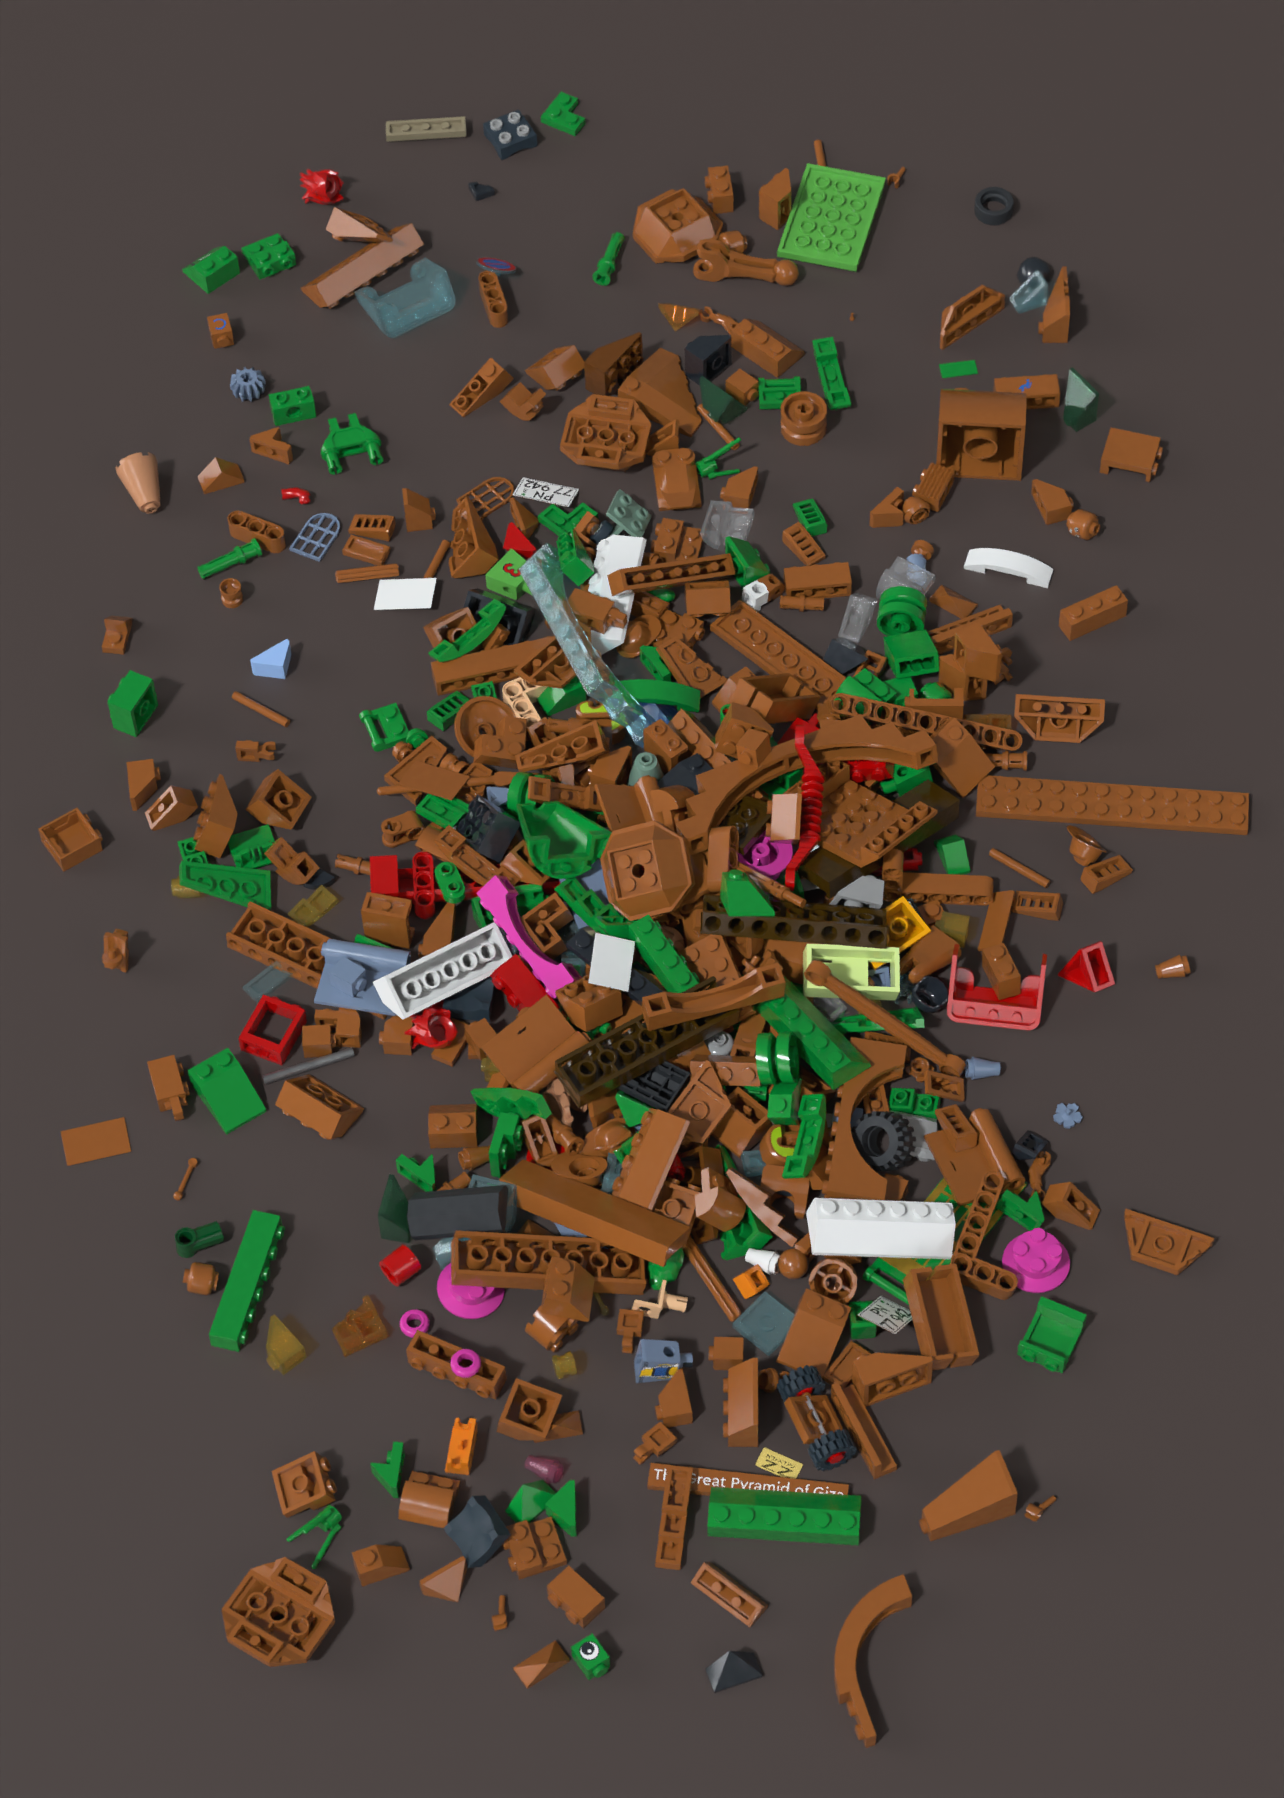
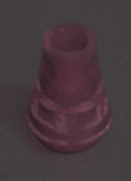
M529 1455L525 1461V1468L548 1484L551 1482L557 1483L562 1476L563 1465L559 1464L558 1460Z

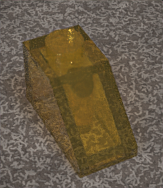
M275 1314L271 1316L266 1344L268 1355L266 1360L274 1371L278 1369L282 1375H285L306 1359L305 1349Z

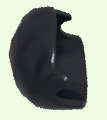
M1030 257L1021 263L1017 277L1021 284L1026 282L1030 287L1042 286L1048 281L1051 271L1049 265L1044 260L1038 257Z
M924 976L911 991L913 1003L925 1013L940 1010L948 1001V989L936 977Z

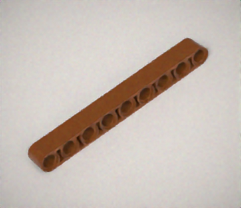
M844 693L831 695L826 702L827 709L831 713L850 718L859 715L855 710V706L860 702L865 707L862 714L865 721L882 725L893 722L896 727L900 726L914 732L925 729L920 724V719L924 716L929 720V725L925 729L928 735H932L948 718H953ZM835 698L842 700L843 707L841 710L834 707ZM879 707L884 708L886 711L884 719H880L877 715ZM900 712L907 714L908 720L905 724L901 723L898 719ZM956 718L963 727L969 726L971 728V736L979 746L1002 751H1014L1022 745V736L1017 731ZM987 730L993 734V739L990 743L984 737ZM1008 735L1014 738V745L1012 747L1006 744Z

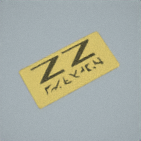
M763 1448L755 1466L784 1478L796 1479L803 1464Z

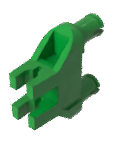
M356 413L348 415L349 427L343 429L339 428L336 418L328 419L330 434L322 446L321 457L327 462L329 473L335 475L334 467L337 474L342 471L339 458L368 452L372 465H376L375 458H377L378 465L383 462L379 436L372 430L360 425Z

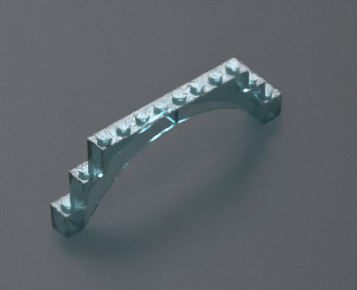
M546 543L518 570L587 695L603 703L611 720L626 727L634 743L644 748L643 730L656 722V720L619 682L588 640L565 594L563 584L564 573L560 568L558 549Z

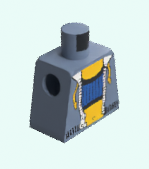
M640 1339L634 1358L636 1383L670 1380L679 1368L692 1367V1353H680L679 1343L676 1341Z

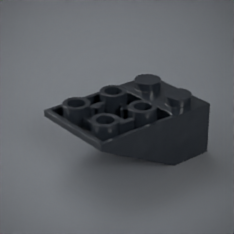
M477 794L476 798L470 802L468 813L460 821L457 832L466 838V843L476 852L500 863L520 826V821Z

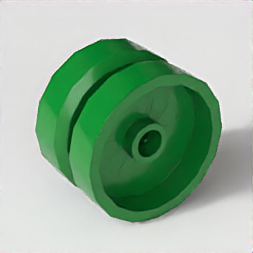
M897 586L885 590L880 595L877 615V627L880 632L886 636L924 630L927 610L926 597L920 591L910 587Z
M529 772L516 773L512 778L507 794L508 813L519 821L516 804L531 803L534 809L539 808L542 804L528 799L529 777L551 779V782H555L552 776L545 774L534 775Z
M793 1031L780 1032L777 1038L772 1032L758 1034L756 1040V1066L762 1085L776 1084L778 1078L783 1084L797 1082L799 1076V1052L797 1039Z

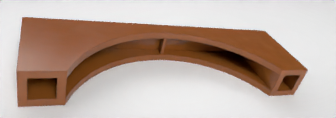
M851 1037L850 1043L871 1063V1067L838 1087L837 1097L841 1098V1103L836 1102L834 1116L838 1117V1122L833 1121L831 1136H835V1141H830L828 1155L833 1156L832 1161L827 1160L825 1174L829 1175V1180H824L822 1194H826V1198L885 1200L887 1179L875 1172L859 1154L852 1138L850 1121L854 1110L871 1091L884 1083L902 1078L907 1045Z

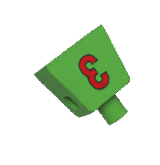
M510 549L486 574V585L489 590L514 600H518L525 592L536 596L540 590V585L535 583L534 567L513 549Z

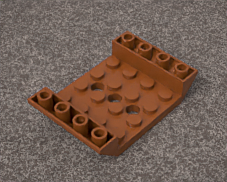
M840 760L826 762L818 767L825 780L822 784L824 790L821 792L823 794V799L821 800L823 803L821 808L822 816H820L822 823L819 825L821 832L818 833L821 836V840L817 845L860 868L880 859L937 814L936 809L920 801L908 810L850 780L849 765ZM802 779L783 794H801L803 792L801 789Z

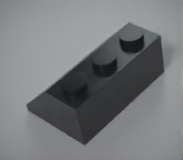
M478 588L468 590L463 608L469 607L476 623L482 619L478 612L493 599H496L506 606L499 624L504 625L510 631L502 646L518 644L524 641L531 629L536 609Z

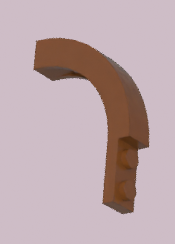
M904 1574L878 1585L857 1603L845 1620L836 1644L834 1682L839 1704L846 1703L850 1717L855 1716L857 1738L859 1741H864L866 1748L876 1745V1733L857 1682L856 1660L863 1642L874 1627L888 1616L911 1607L912 1595Z

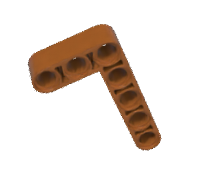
M891 849L883 855L882 880H884L883 900L895 902L904 896L906 900L911 899L913 903H929L937 899L940 904L986 906L989 903H993L994 880L989 876L903 872L904 854L901 850Z
M990 1170L984 1174L949 1264H959L965 1268L964 1271L958 1270L962 1285L995 1298L1007 1300L1012 1297L1018 1284L1015 1274L975 1258L1004 1184L1002 1174L996 1170ZM986 1182H993L997 1187H990ZM985 1202L989 1208H982L978 1203ZM971 1223H977L981 1228L975 1229L971 1226ZM962 1244H970L973 1249L967 1250ZM977 1274H985L988 1277V1279L982 1280L977 1276ZM1005 1282L1009 1284L1010 1289L1003 1288L1000 1283Z

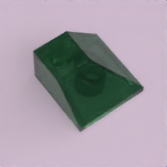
M1072 367L1069 369L1063 420L1067 426L1078 432L1096 421L1099 393Z
M703 376L699 379L703 408L709 412L707 416L715 422H718L720 419L724 423H728L748 409Z
M389 1174L378 1212L381 1239L409 1244L411 1234L407 1219L408 1200L396 1177Z

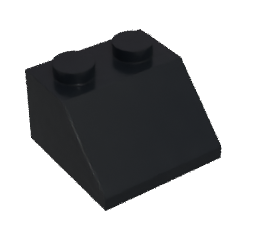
M729 335L698 336L685 347V376L702 388H705L732 365V341Z

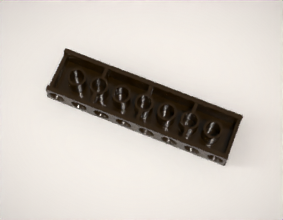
M930 780L924 781L895 799L893 802L908 810L920 801L936 809L937 814L892 849H899L904 853L958 819L960 800ZM818 847L807 856L798 868V875L801 880L806 878L825 891L827 898L831 899L841 889L861 876H867L882 867L883 856L860 868L838 855Z
M704 894L703 910L701 912V934L887 949L888 926L886 924V909L807 902L801 908L789 901L769 899L775 911V916H728L720 895Z
M712 976L682 993L699 992L707 986L709 987L705 990L719 987V985L716 983V978ZM738 1008L648 1031L646 1022L642 1023L644 1017L641 1014L555 1060L554 1073L575 1104L580 1108L738 1023Z

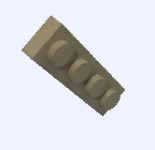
M465 116L385 121L387 142L466 137Z

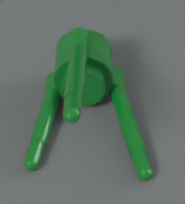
M741 438L735 439L710 456L697 461L696 467L702 478L708 476L710 480L718 476L740 473V469L715 472L717 469L715 459L729 451L731 447L741 441Z
M328 1505L315 1518L287 1538V1541L291 1542L302 1533L307 1534L317 1525L325 1532L331 1530L312 1564V1569H316L333 1537L341 1529L338 1523L342 1520V1516L336 1508Z

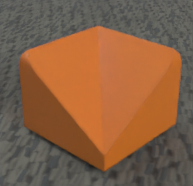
M758 1264L733 1278L744 1299L750 1298L770 1285Z

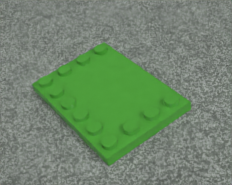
M807 163L777 250V257L857 272L886 184V178Z

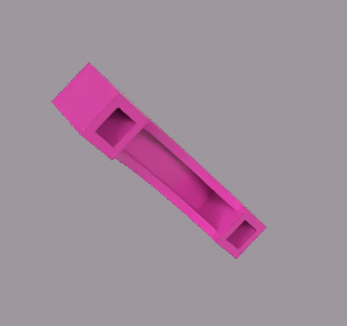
M495 875L477 892L481 899V905L492 913L496 925L504 929L507 934V940L518 948L520 957L533 968V975L546 986L545 990L549 996L558 999L555 995L556 990L582 977L572 964L558 963L552 960L535 945L526 932L518 913L516 896L519 893L506 876Z

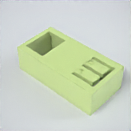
M806 944L803 951V995L805 997L839 998L825 986H816L805 978L804 972L812 960L832 961V963L823 962L830 968L831 974L868 999L896 1000L900 993L899 947L880 949L844 945ZM868 962L890 963V987L868 986Z

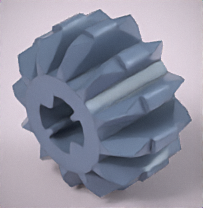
M244 367L242 371L237 369L236 374H232L230 388L235 398H240L242 402L245 399H249L251 402L252 398L259 399L260 394H264L266 382L260 370L256 371L254 367L251 369Z

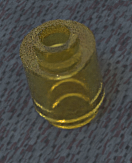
M179 876L171 880L173 897L178 896L179 899L201 897L202 892L181 886Z

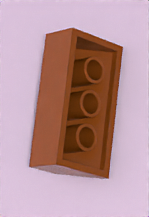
M649 1108L641 1119L642 1126L639 1133H636L632 1139L631 1146L633 1147L629 1155L622 1162L623 1169L612 1185L613 1192L611 1195L642 1208L652 1210L690 1122L659 1109Z

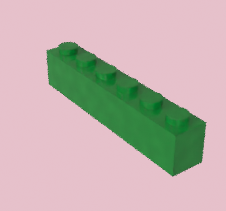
M256 1210L252 1211L209 1332L211 1346L239 1352L241 1345L246 1344L249 1333L247 1330L248 1325L253 1323L256 1315L255 1305L262 1299L263 1282L268 1281L270 1276V1262L275 1260L277 1256V1242L282 1240L284 1236L285 1226L282 1225L281 1216Z

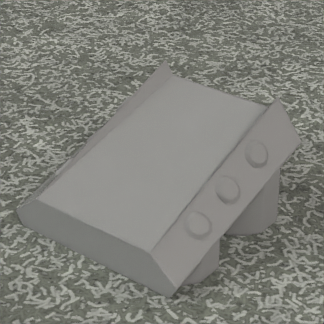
M890 1110V1112L903 1115L902 1118L910 1122L908 1126L914 1129L912 1136H916V1142H913V1146L916 1148L915 1152H910V1155L923 1162L935 1160L924 1139V1135L937 1132V1119Z

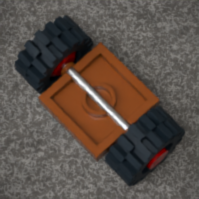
M806 1365L803 1369L798 1367L796 1371L791 1370L789 1375L785 1374L783 1376L784 1379L778 1381L777 1389L803 1443L810 1444L808 1453L817 1470H832L833 1467H840L839 1464L847 1463V1459L851 1460L853 1458L852 1455L856 1454L857 1449L849 1432L842 1428L827 1395H820L821 1391L825 1389V1384L818 1369L813 1365L810 1367Z

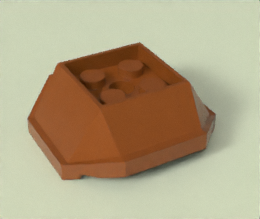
M671 189L638 206L633 239L655 263H664V261L684 262L698 255L697 245L702 239L718 240L723 230V222L700 198L693 196L686 189Z
M592 394L584 403L568 413L560 443V451L579 466L625 472L633 465L644 462L651 433V423L639 409L634 399Z
M650 821L612 831L600 858L609 903L629 921H637L648 914L650 917L676 911L687 893L695 885L687 839L659 821ZM642 865L645 869L643 876H641L639 872L640 867Z
M286 1557L250 1569L222 1608L228 1643L269 1667L307 1663L335 1623L327 1581ZM277 1615L285 1616L282 1620H273Z

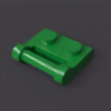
M794 376L792 379L758 378L759 409H781L785 398L790 394L801 392L800 376Z
M397 703L372 711L364 710L359 714L361 722L365 724L372 739L371 745L374 751L379 752L394 747L401 741L406 743V736L409 730ZM379 720L386 736L385 739L380 738L373 721Z

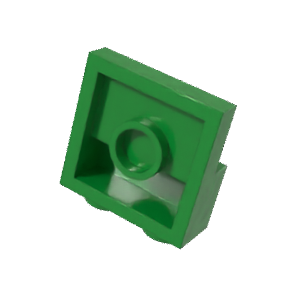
M279 233L242 247V254L259 280L296 265L293 250L287 241H283Z
M500 1112L489 1149L490 1170L493 1177L501 1178L503 1169L506 1170L508 1167L509 1158L516 1159L517 1152L522 1151L524 1137H521L523 1125H520L521 1117L516 1113Z

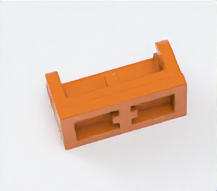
M460 1418L455 1419L446 1461V1473L470 1475L478 1432L476 1419L469 1418L468 1424L461 1423Z

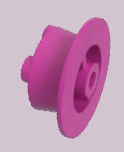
M765 830L745 855L738 853V861L776 880L791 861L793 849L791 844L769 843L770 837L765 836Z
M1034 1228L1017 1236L1006 1246L1002 1257V1267L1015 1274L1018 1280L1017 1288L1030 1293H1044L1057 1288L1064 1282L1069 1273L1070 1258L1066 1248L1059 1240L1041 1228Z
M451 1263L442 1270L437 1282V1293L442 1305L450 1313L464 1319H479L490 1315L500 1306L505 1292V1288L451 1285Z

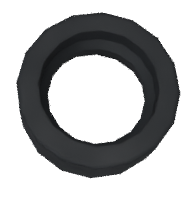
M999 187L982 189L975 198L974 210L978 220L991 226L1006 223L1013 214L1014 202L1012 195L1007 190ZM996 201L1005 205V208L999 211H991L982 205L987 202Z

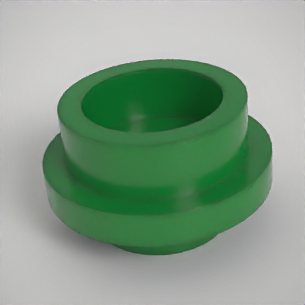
M415 728L407 733L406 743H410L412 749L415 750L428 739L425 731Z

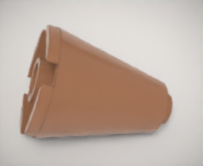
M142 452L135 453L119 461L120 466L117 467L116 465L115 467L116 473L140 511L151 514L160 507L158 462L156 456L152 453H148L149 456H143Z

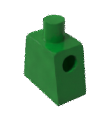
M895 764L893 778L880 782L884 795L897 791L900 797L926 780L933 781L929 766L917 770Z

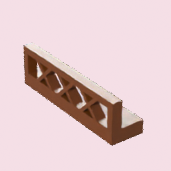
M997 605L930 630L928 634L939 655L954 649L955 632L979 622L983 629H987L990 635L1012 627L1013 613L1009 608L1003 610L1001 605Z
M838 1382L832 1384L831 1399L874 1480L896 1471L897 1465L854 1385L842 1389Z

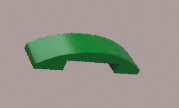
M833 337L812 340L820 382L830 410L851 407L847 387L844 386L838 364L837 350Z
M493 599L478 612L482 618L478 623L452 644L443 640L428 653L429 656L438 662H444L470 652L481 644L495 629L505 612L506 606Z
M634 679L617 681L612 683L611 704L633 706V702L676 705L677 710L683 709L699 712L700 691L690 686L662 680Z
M824 1094L802 1095L798 1111V1117L802 1121L793 1155L786 1158L782 1174L784 1179L805 1178L817 1160L822 1145L826 1120V1096Z

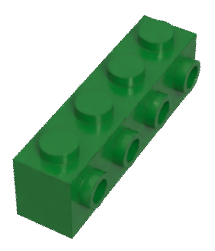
M648 914L629 925V940L635 941L634 947L667 992L682 993L700 983L696 973H691L687 968L685 958L676 953L672 940L663 935L658 921H653Z

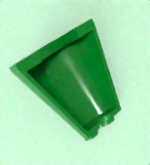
M559 801L543 802L537 809H534L531 803L516 804L530 859L543 874L557 879L573 878L589 871L592 868L591 865L598 858H601L612 833L611 831Z

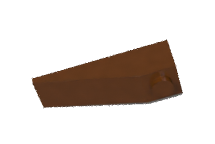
M700 1146L678 1154L686 1170L684 1179L680 1183L682 1187L687 1188L688 1184L702 1188L701 1170L708 1167L721 1175L724 1173L721 1149ZM695 1217L691 1233L695 1243L700 1245L717 1239L718 1228Z

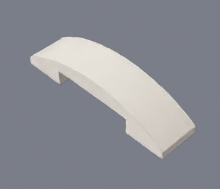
M994 548L969 550L964 564V569L985 574L986 569L1025 577L1028 584L1048 588L1053 573L1051 567L1032 557Z

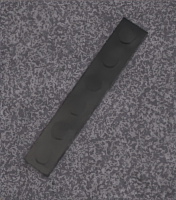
M581 928L567 943L566 948L591 967L595 938ZM631 968L629 991L621 990L641 1007L642 997L663 992L634 968Z

